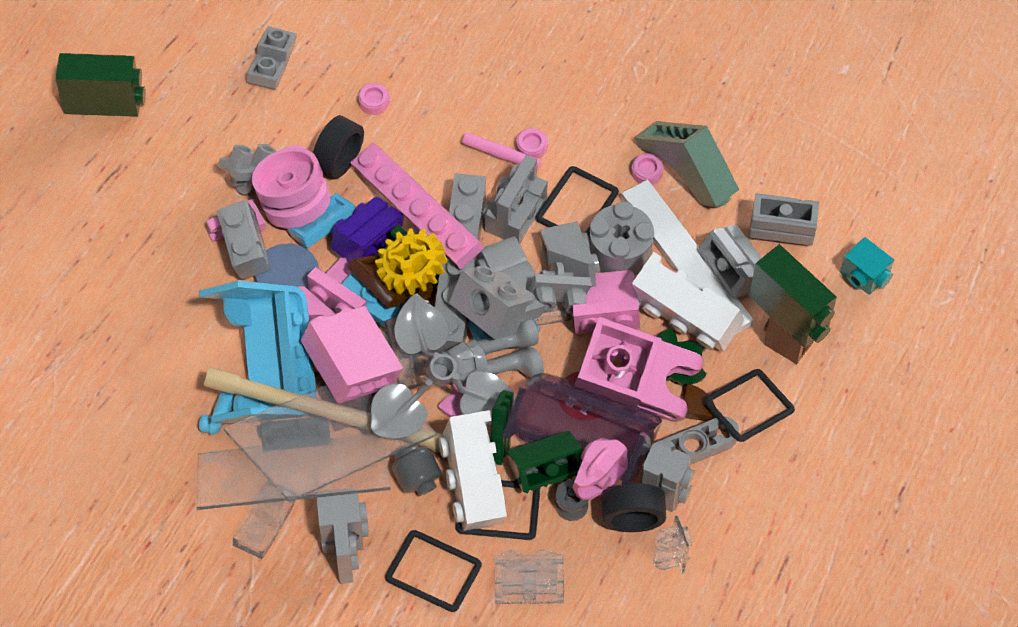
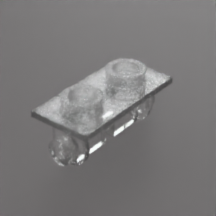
M674 516L672 527L662 529L657 533L653 564L660 570H667L678 566L680 573L684 574L686 561L690 559L689 546H692V538L688 527H682L678 516Z

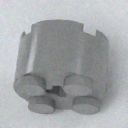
M620 201L616 205L608 206L599 211L591 221L589 240L591 245L590 253H596L600 272L631 270L634 276L639 274L652 253L653 224L643 211L627 201Z

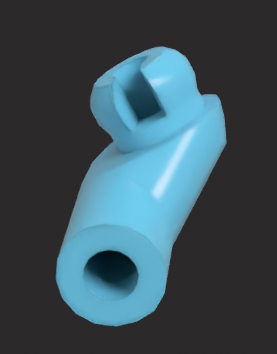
M220 391L212 416L231 412L235 394ZM204 414L200 417L199 430L214 435L221 430L224 423H212L211 416Z

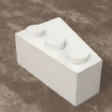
M653 252L632 283L643 304L642 309L656 319L662 316L669 320V325L681 334H686L688 331L697 337L696 341L705 348L712 350L715 347L724 352L745 321L741 310L705 286L703 289L687 280L688 274L681 269L677 273L663 266L661 262L662 257Z
M490 410L450 417L442 437L439 438L442 458L447 457L450 469L446 470L447 485L449 490L454 489L457 501L453 503L455 521L457 523L461 522L463 531L501 525L507 517L500 474H497L493 453H497L495 442H490L486 426L487 422L491 421Z

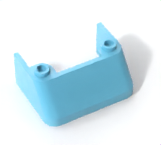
M234 281L199 291V295L202 298L223 299L224 314L227 320L234 326L244 327L249 380L317 399L314 364L300 341L307 329L309 315L306 296L299 287ZM236 394L233 401V411L211 416V422L250 424L297 419L311 415Z

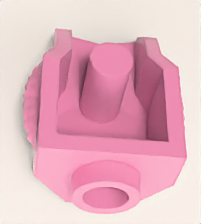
M599 438L594 442H590L581 454L583 461L572 486L577 497L582 500H591L605 493L606 490L611 489L629 468L628 449L624 444L616 439Z

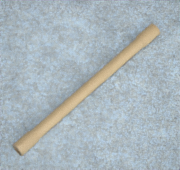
M212 367L208 368L204 381L205 387L230 394L243 395L372 432L370 414L244 379L236 374ZM420 429L409 437L397 440L418 444V446L427 447L434 452L440 453L439 438L442 437L443 433H433Z

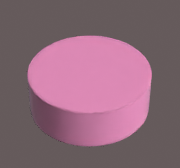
M367 84L360 90L358 95L359 106L367 114H381L389 106V92L381 84Z
M529 128L523 130L518 135L516 148L519 152L540 159L547 152L548 140L541 130Z
M642 154L634 159L632 177L637 183L640 184L648 179L654 185L661 180L663 163L657 156Z

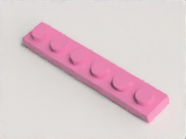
M374 142L350 162L355 170L419 231L425 229L428 236L434 233L438 241H441L446 251L445 256L460 270L484 249L481 242Z

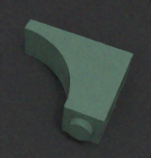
M656 121L634 137L639 148L657 155L677 172L690 188L699 205L713 206L715 208L727 204L731 199L730 196L739 190L707 126Z

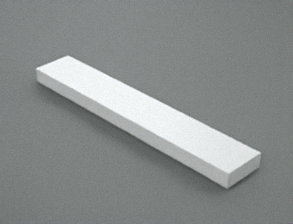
M647 179L621 193L622 201L631 203L649 217L654 227L653 243L674 271L681 269L688 274L687 280L703 289L705 286L741 310L745 321L736 334L753 326L754 319L738 298H733L698 251V245Z

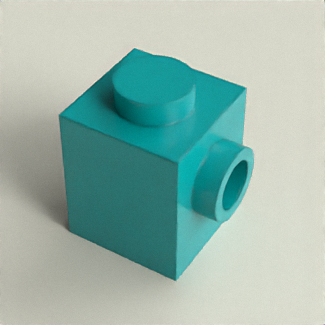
M864 237L844 256L840 273L847 277L855 288L862 289L870 295L878 287L883 289L893 277L891 270L894 259Z

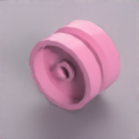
M293 147L276 151L259 162L252 173V185L260 200L263 211L268 221L277 227L290 229L305 226L325 213L330 204L331 192L323 177L320 164L315 154L307 149Z

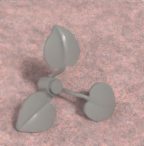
M414 294L401 308L394 326V338L398 347L405 354L414 355L422 351L424 357L432 360L426 369L427 380L413 396L411 391L402 384H388L382 387L374 396L371 404V431L373 434L386 439L406 438L417 433L423 427L428 412L426 407L417 400L431 385L442 387L453 381L458 391L464 394L459 402L462 415L490 410L491 420L492 407L500 392L503 390L512 392L505 382L487 371L472 372L467 377L465 387H463L459 380L460 375L456 373L457 364L454 358L448 354L429 352L443 347L449 336V326L441 312L427 303L418 294ZM515 395L513 403V414L517 413L520 409L518 400ZM488 421L486 426H490L491 421Z

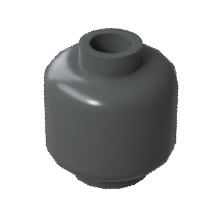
M414 444L394 456L396 461L392 465V471L405 493L417 491L418 495L422 496L437 487L434 481L441 476V469L429 448H419L418 444Z

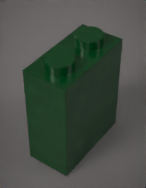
M59 53L55 79L64 114L138 117L140 105L145 104L146 89L145 86H141L142 70L136 67L134 56Z
M780 244L755 263L749 297L802 347L806 348L814 341L816 343L821 342L831 330L829 325L835 314L833 310L837 296Z

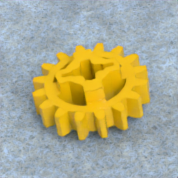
M410 228L406 236L397 232V239L395 241L390 239L385 241L388 246L387 249L378 250L381 258L375 260L378 268L377 273L387 289L395 288L397 294L401 295L405 289H408L410 295H414L415 288L418 287L424 292L427 290L426 283L436 284L437 279L435 275L445 273L442 265L446 264L448 260L445 256L446 251L441 241H438L434 233L428 236L425 229H421L418 234H415L413 229Z

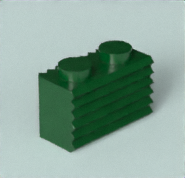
M570 430L507 450L512 476L522 491L527 494L529 490L534 492L536 488L541 489L542 486L547 487L548 484L553 485L555 482L560 483L561 480L566 481L567 478L572 479L573 476H577L583 461L581 459L582 447Z

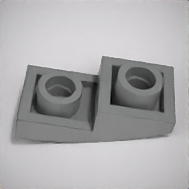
M268 26L258 43L257 56L247 72V82L276 90L290 59L297 33Z

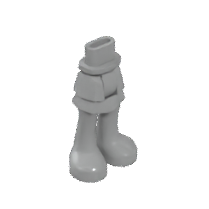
M532 319L521 322L516 334L496 340L492 337L477 341L472 339L467 344L465 342L459 343L447 350V352H439V354H448L454 358L457 364L456 373L460 375L459 380L461 384H466L469 374L475 371H487L495 375L506 371L519 370L528 378L541 377L544 372L539 352L535 348L530 347L538 344L539 340L537 327ZM525 347L489 360L485 356L486 354L507 348ZM432 359L427 360V367ZM450 381L447 385H452L454 382Z

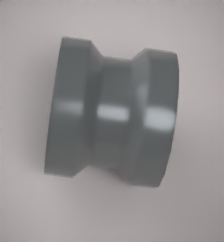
M575 479L562 482L556 491V512L561 518L568 521H577L583 518L589 507V500H582L579 497L570 498L568 496H576L572 488Z

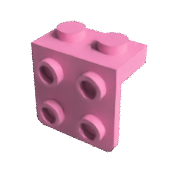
M341 257L326 274L315 267L307 275L309 291L337 314L346 308L356 309L362 306L367 308L366 300L342 285L344 280L351 274V271L348 269L350 262L347 261L346 257Z
M631 270L595 273L596 286L591 287L588 291L586 304L573 305L576 335L593 333L599 317L633 329H639L638 298L632 284L635 280L634 273Z

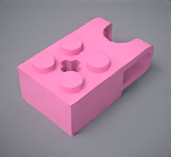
M599 317L574 386L678 422L685 419L688 409L687 404L683 399L669 392L666 386V377L674 373L688 376L696 375L702 369L704 360L701 355L664 342L662 338ZM615 358H619L622 360L621 365L624 366L618 368L615 367L611 362H613Z

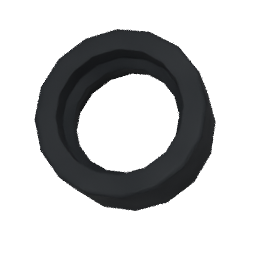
M341 115L334 117L325 126L313 150V154H315L323 173L333 178H339L352 166L350 162L358 156L364 141L363 126Z
M641 483L624 484L606 490L602 495L603 524L609 529L628 533L648 531L661 526L666 522L665 492L659 487Z

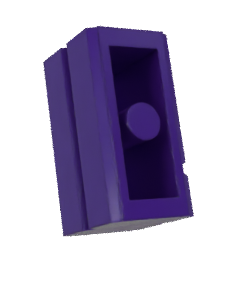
M377 196L367 204L364 202L360 203L355 208L352 216L347 220L340 219L332 229V250L341 257H346L348 262L355 258L378 254L379 249H384L387 246L385 241L387 239L391 240L390 231L398 225L403 226V214L392 206L389 207L388 203Z

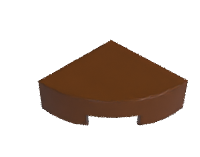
M691 384L686 386L685 402L688 409L685 418L709 421L716 418L704 404V398L708 394L701 388Z

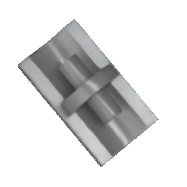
M258 144L255 156H253L254 151L248 146L234 145L231 157L220 158L217 166L220 169H227L231 173V184L236 187L239 193L243 195L251 194L255 191L252 185L253 171L259 162L276 152V150L268 144Z
M553 262L550 271L541 270L540 274H534L532 284L526 290L533 293L535 299L545 305L543 312L553 311L557 305L556 301H563L566 312L573 314V305L586 304V295L592 286L591 277H576L573 275V272H564L562 262Z

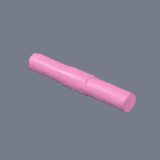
M467 132L462 141L464 145L518 165L527 155L513 150V148ZM535 158V159H537V171H538L539 168H540V165H541V161H542V160H541V159H538V158Z

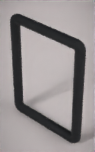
M571 166L537 213L536 220L547 227L558 226L543 218V216L573 172L612 191L601 210L611 206L619 190L616 186L578 167ZM590 226L588 227V229H587L586 232H585V233L588 234V237H589V233H590Z
M754 369L704 398L706 407L739 442L746 441L795 411L794 405L760 369ZM758 375L788 409L740 435L711 401Z
M501 480L502 487L520 488L516 481ZM536 488L533 492L530 533L486 529L463 531L461 522H456V531L459 534L532 540L535 538L537 531L540 489Z
M412 530L388 569L385 579L388 583L447 611L456 612L480 571L482 562L478 558L422 532ZM414 537L475 564L453 605L392 577Z

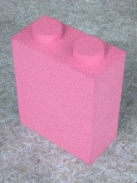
M366 306L356 309L346 308L335 315L328 317L318 316L312 319L300 340L338 404L378 392L388 384H395L403 370L402 365Z

